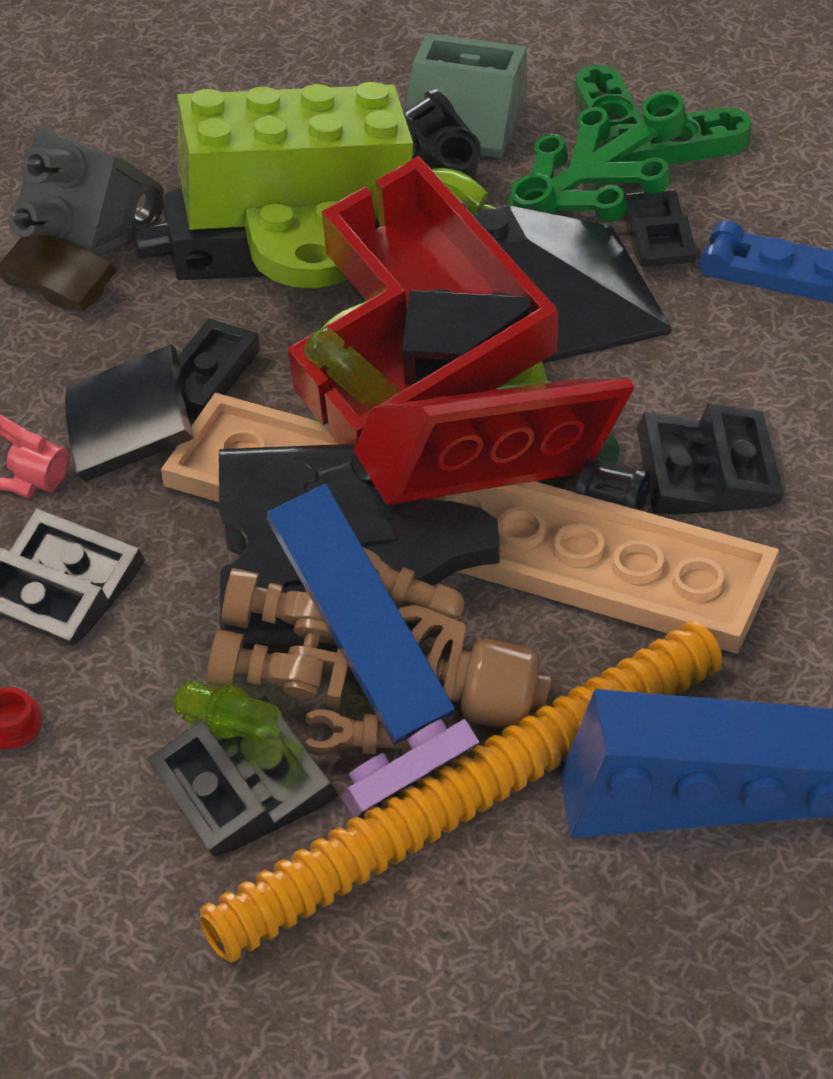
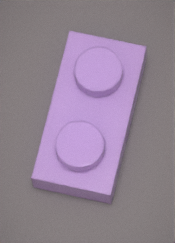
M439 719L407 739L412 748L411 751L392 762L388 761L384 753L379 754L350 772L349 775L354 784L346 789L341 799L352 817H362L364 812L372 806H381L382 801L389 796L396 797L406 786L416 785L417 781L423 776H431L440 766H448L459 755H467L468 751L474 748L479 741L466 719L461 720L448 729L443 720Z

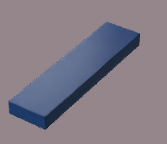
M326 483L268 511L267 521L393 745L408 739L439 719L445 720L452 716L455 710L454 706Z

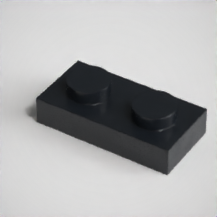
M208 318L178 355L189 398L184 400L188 417L197 419L215 393L222 395L228 393L259 353L258 333Z

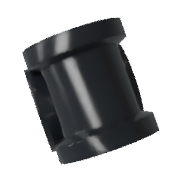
M432 88L425 93L423 101L403 112L413 141L412 158L420 156L430 169H453L475 180L481 154L480 142L477 136L472 133L455 112L448 98L440 90ZM458 158L464 163L452 164L445 159Z

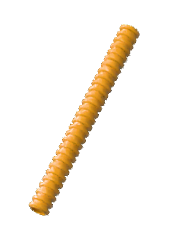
M691 620L684 623L680 630H673L665 635L664 639L655 640L649 645L648 649L642 648L634 653L632 658L621 660L616 668L609 667L601 673L600 677H592L585 682L584 687H575L568 693V697L560 696L552 702V706L545 705L535 712V716L527 715L522 718L518 726L510 725L502 731V736L493 735L485 741V746L476 745L468 751V757L459 755L451 761V767L447 765L440 766L434 771V777L425 775L417 781L416 787L406 786L399 792V798L389 796L382 801V809L376 806L367 809L364 812V820L355 816L346 823V830L340 827L331 830L328 834V841L319 837L310 844V851L303 848L295 851L292 854V862L286 859L278 861L274 865V873L263 870L256 875L255 884L246 880L237 887L236 895L228 891L218 898L219 905L215 906L212 903L203 905L200 908L199 919L205 937L221 958L231 963L235 962L241 957V949L244 948L251 952L260 946L261 937L269 941L279 934V926L290 929L297 924L298 915L303 918L313 915L316 912V904L321 907L330 905L334 902V894L343 897L351 892L352 883L361 886L370 880V872L376 875L385 872L388 869V861L393 864L400 863L406 858V851L415 854L423 848L424 841L428 843L435 842L441 837V831L450 833L458 827L459 821L466 823L476 816V811L485 812L491 808L493 800L501 802L510 796V790L518 792L527 786V781L535 782L544 775V771L551 772L558 768L561 761H566L595 689L663 695L681 694L690 688V684L696 685L703 681L706 675H713L721 669L723 660L718 641L701 623ZM221 942L223 944L225 954L219 949L216 943Z

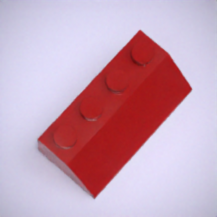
M629 378L573 379L551 383L542 382L499 390L490 389L484 392L455 396H439L433 399L411 402L387 403L372 407L353 451L387 505L580 474L588 457L597 458L635 386Z

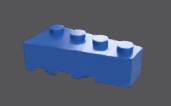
M595 689L560 773L570 838L833 817V708Z

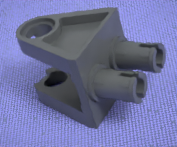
M36 127L32 146L23 155V158L28 159V163H21L24 179L19 200L10 209L11 212L15 213V217L8 216L9 226L14 234L19 237L54 236L100 256L135 238L134 227L154 224L160 218L163 210L162 197L164 196V189L160 183L121 157L47 128ZM145 194V203L142 210L136 209L139 199Z

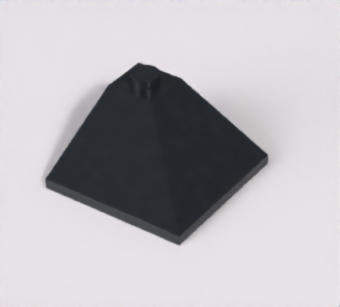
M514 206L485 209L472 214L558 309L557 352L544 359L542 363L671 334L672 327L613 226Z

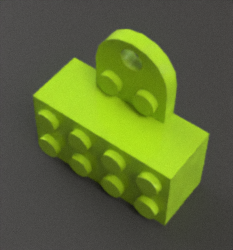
M365 82L358 86L328 87L326 85L313 84L302 89L275 90L270 87H255L249 91L234 92L202 89L194 93L177 94L178 171L189 230L245 227L251 257L257 269L278 283L291 287L321 288L337 285L347 280L346 276L326 254L322 211L366 186L373 197L374 220H379L375 180L412 160L413 141L395 85Z

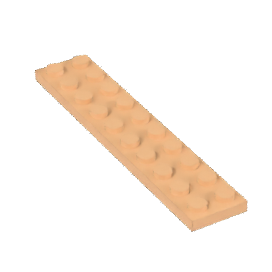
M215 393L191 426L194 439L178 445L161 468L163 486L219 502V449L331 445L338 443L330 434L329 424L322 425L321 422ZM535 481L429 498L431 500L453 501L479 507L498 521L500 563L476 566L457 572L664 633L680 630V627L690 620L697 621L714 635L720 649L736 654L741 649L778 565L779 549Z

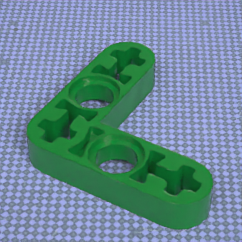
M591 65L578 71L575 77V98L580 111L582 112L591 107H600L607 111L608 116L614 115L622 118L619 120H609L611 133L607 138L599 141L598 149L643 121L620 73L616 69L605 65ZM599 89L601 92H606V94L599 96ZM731 107L687 113V123L684 126L683 132L678 137L688 141L672 142L654 138L617 162H642L648 158L658 157L664 159L668 165L739 153L745 150L750 143L751 118L746 112Z

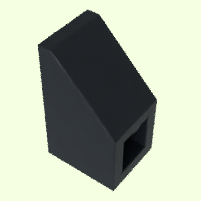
M444 289L431 291L409 290L402 347L405 384L413 385L530 315V297L512 296L507 293H492L489 295L453 293Z

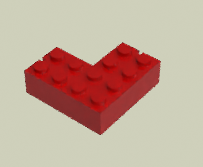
M420 156L375 180L378 218L381 226L375 230L372 193L366 186L322 211L326 254L367 302L287 349L293 389L322 425L329 422L330 434L338 444L357 443L374 406L497 389L557 352L558 309ZM444 289L453 293L485 295L507 293L512 296L530 297V315L413 385L405 384L402 347L409 290L431 291Z

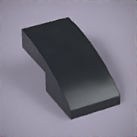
M666 190L657 194L645 192L624 194L628 206L624 219L632 249L641 267L696 262L697 253L688 215L681 212L676 190Z

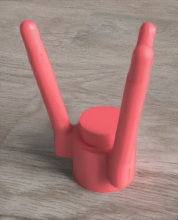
M0 414V436L13 444L9 450L6 464L8 470L14 473L13 479L0 477V491L13 492L27 499L32 498L36 488L48 493L53 492L68 472L70 464L69 451L62 446L46 441L43 436L27 431Z

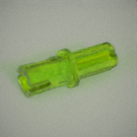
M189 680L184 682L175 694L173 702L174 711L177 715H183L180 719L192 723H198L203 720L210 732L217 737L230 739L235 736H241L260 742L264 738L275 739L281 731L277 724L282 715L279 708L274 704L248 697L247 693L240 687L226 685L216 688L198 680Z

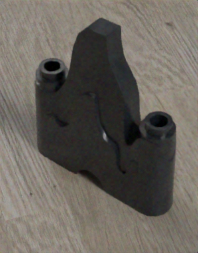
M356 444L219 449V514L221 522L225 525V541L228 550L240 555L237 560L227 564L220 571V629L244 634L243 648L253 650L255 644L268 646L269 654H288L290 647L303 646L305 638L298 636L294 632L295 625L286 623L281 618H277L275 624L262 621V614L251 612L248 627L241 628L222 624V607L232 568L259 573L258 587L268 589L270 583L283 585V592L285 593L289 591L306 592L303 583L267 521V512L325 483L363 548L377 554L380 557V561L389 565L393 570L401 572L403 567L416 572L415 579L433 586L454 572L481 565L500 563L497 519L482 508L453 501L423 499L387 505L353 450ZM319 642L317 649L337 653L338 646Z

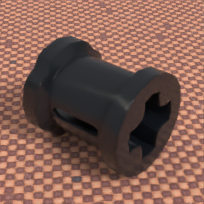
M588 457L580 472L575 493L643 511L650 488V472L639 469L633 474L602 466L600 459ZM603 487L622 490L623 493L616 494L604 491Z

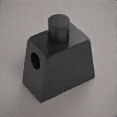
M182 188L167 192L162 197L165 222L134 227L139 259L172 255L177 280L265 276L257 269L252 260L245 227L189 230Z

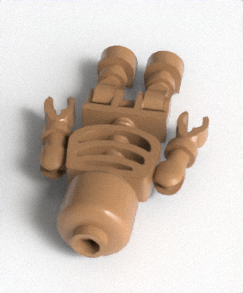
M363 548L397 607H400L398 610L408 628L413 629L411 633L419 647L426 639L430 637L436 638L430 654H427L425 657L450 701L460 703L461 716L466 721L504 730L510 725L518 726L522 718L530 715V712L535 713L539 708L546 705L551 675L539 673L540 659L534 649L494 639L482 638L475 643L472 651L462 650L466 625L457 621L463 614L465 605L464 598L460 592L440 583L435 587L415 579L416 572L405 567L402 568L401 572L395 571L389 565L380 561V557L377 554ZM232 568L222 607V624L247 628L251 612L262 614V621L275 624L276 619L281 618L284 622L295 625L294 632L298 636L305 638L303 646L290 647L288 654H269L268 646L255 644L253 650L243 648L244 634L217 629L207 667V685L233 689L236 674L247 676V683L260 685L263 679L270 684L282 687L283 692L300 699H315L319 693L323 672L332 674L326 706L339 709L349 665L339 647L337 653L317 649L319 642L335 646L337 644L308 592L289 591L285 593L283 592V585L270 583L268 589L258 587L259 573ZM404 602L410 604L409 606L402 607ZM446 651H449L450 657L445 661L442 656ZM325 709L312 710L306 714V722L309 726L315 723H323L328 725L333 733L332 737L326 741L319 742L312 738L307 739L304 748L311 754L329 755L336 753L338 750L350 749L352 747H362V754L376 755V748L402 749V754L412 750L407 739L393 745L381 722L378 721L377 715L364 714L363 721H357L348 717H341L337 712Z

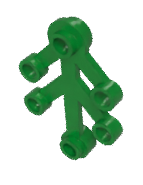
M662 91L651 95L642 104L644 120L598 150L599 141L604 140L611 133L608 113L600 107L585 109L577 117L579 132L569 168L553 177L555 169L563 166L569 157L565 140L557 134H548L539 138L534 144L536 158L532 173L521 177L513 184L508 206L555 214L558 211H595L597 218L604 222H613L621 219L627 213L628 206L624 191L620 187L609 185L597 191H577L573 189L581 184L639 183L640 189L648 194H657L666 190L671 184V175L668 163L664 159L653 157L642 162L617 161L654 138L671 140L678 137L683 132L684 126L687 123V113L682 96L672 91Z

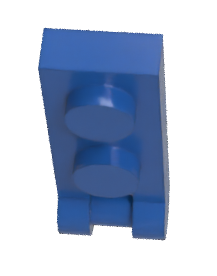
M724 220L715 225L709 239L710 245L704 249L698 263L703 275L833 303V249H822L789 242L781 238H769L745 233L740 225L732 221Z

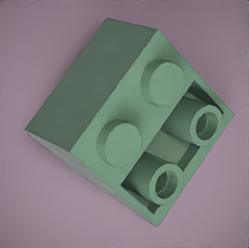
M427 33L413 61L405 111L423 101L427 91L436 88L448 98L458 116L472 133L477 136L481 146L480 155L502 158L527 99V46Z

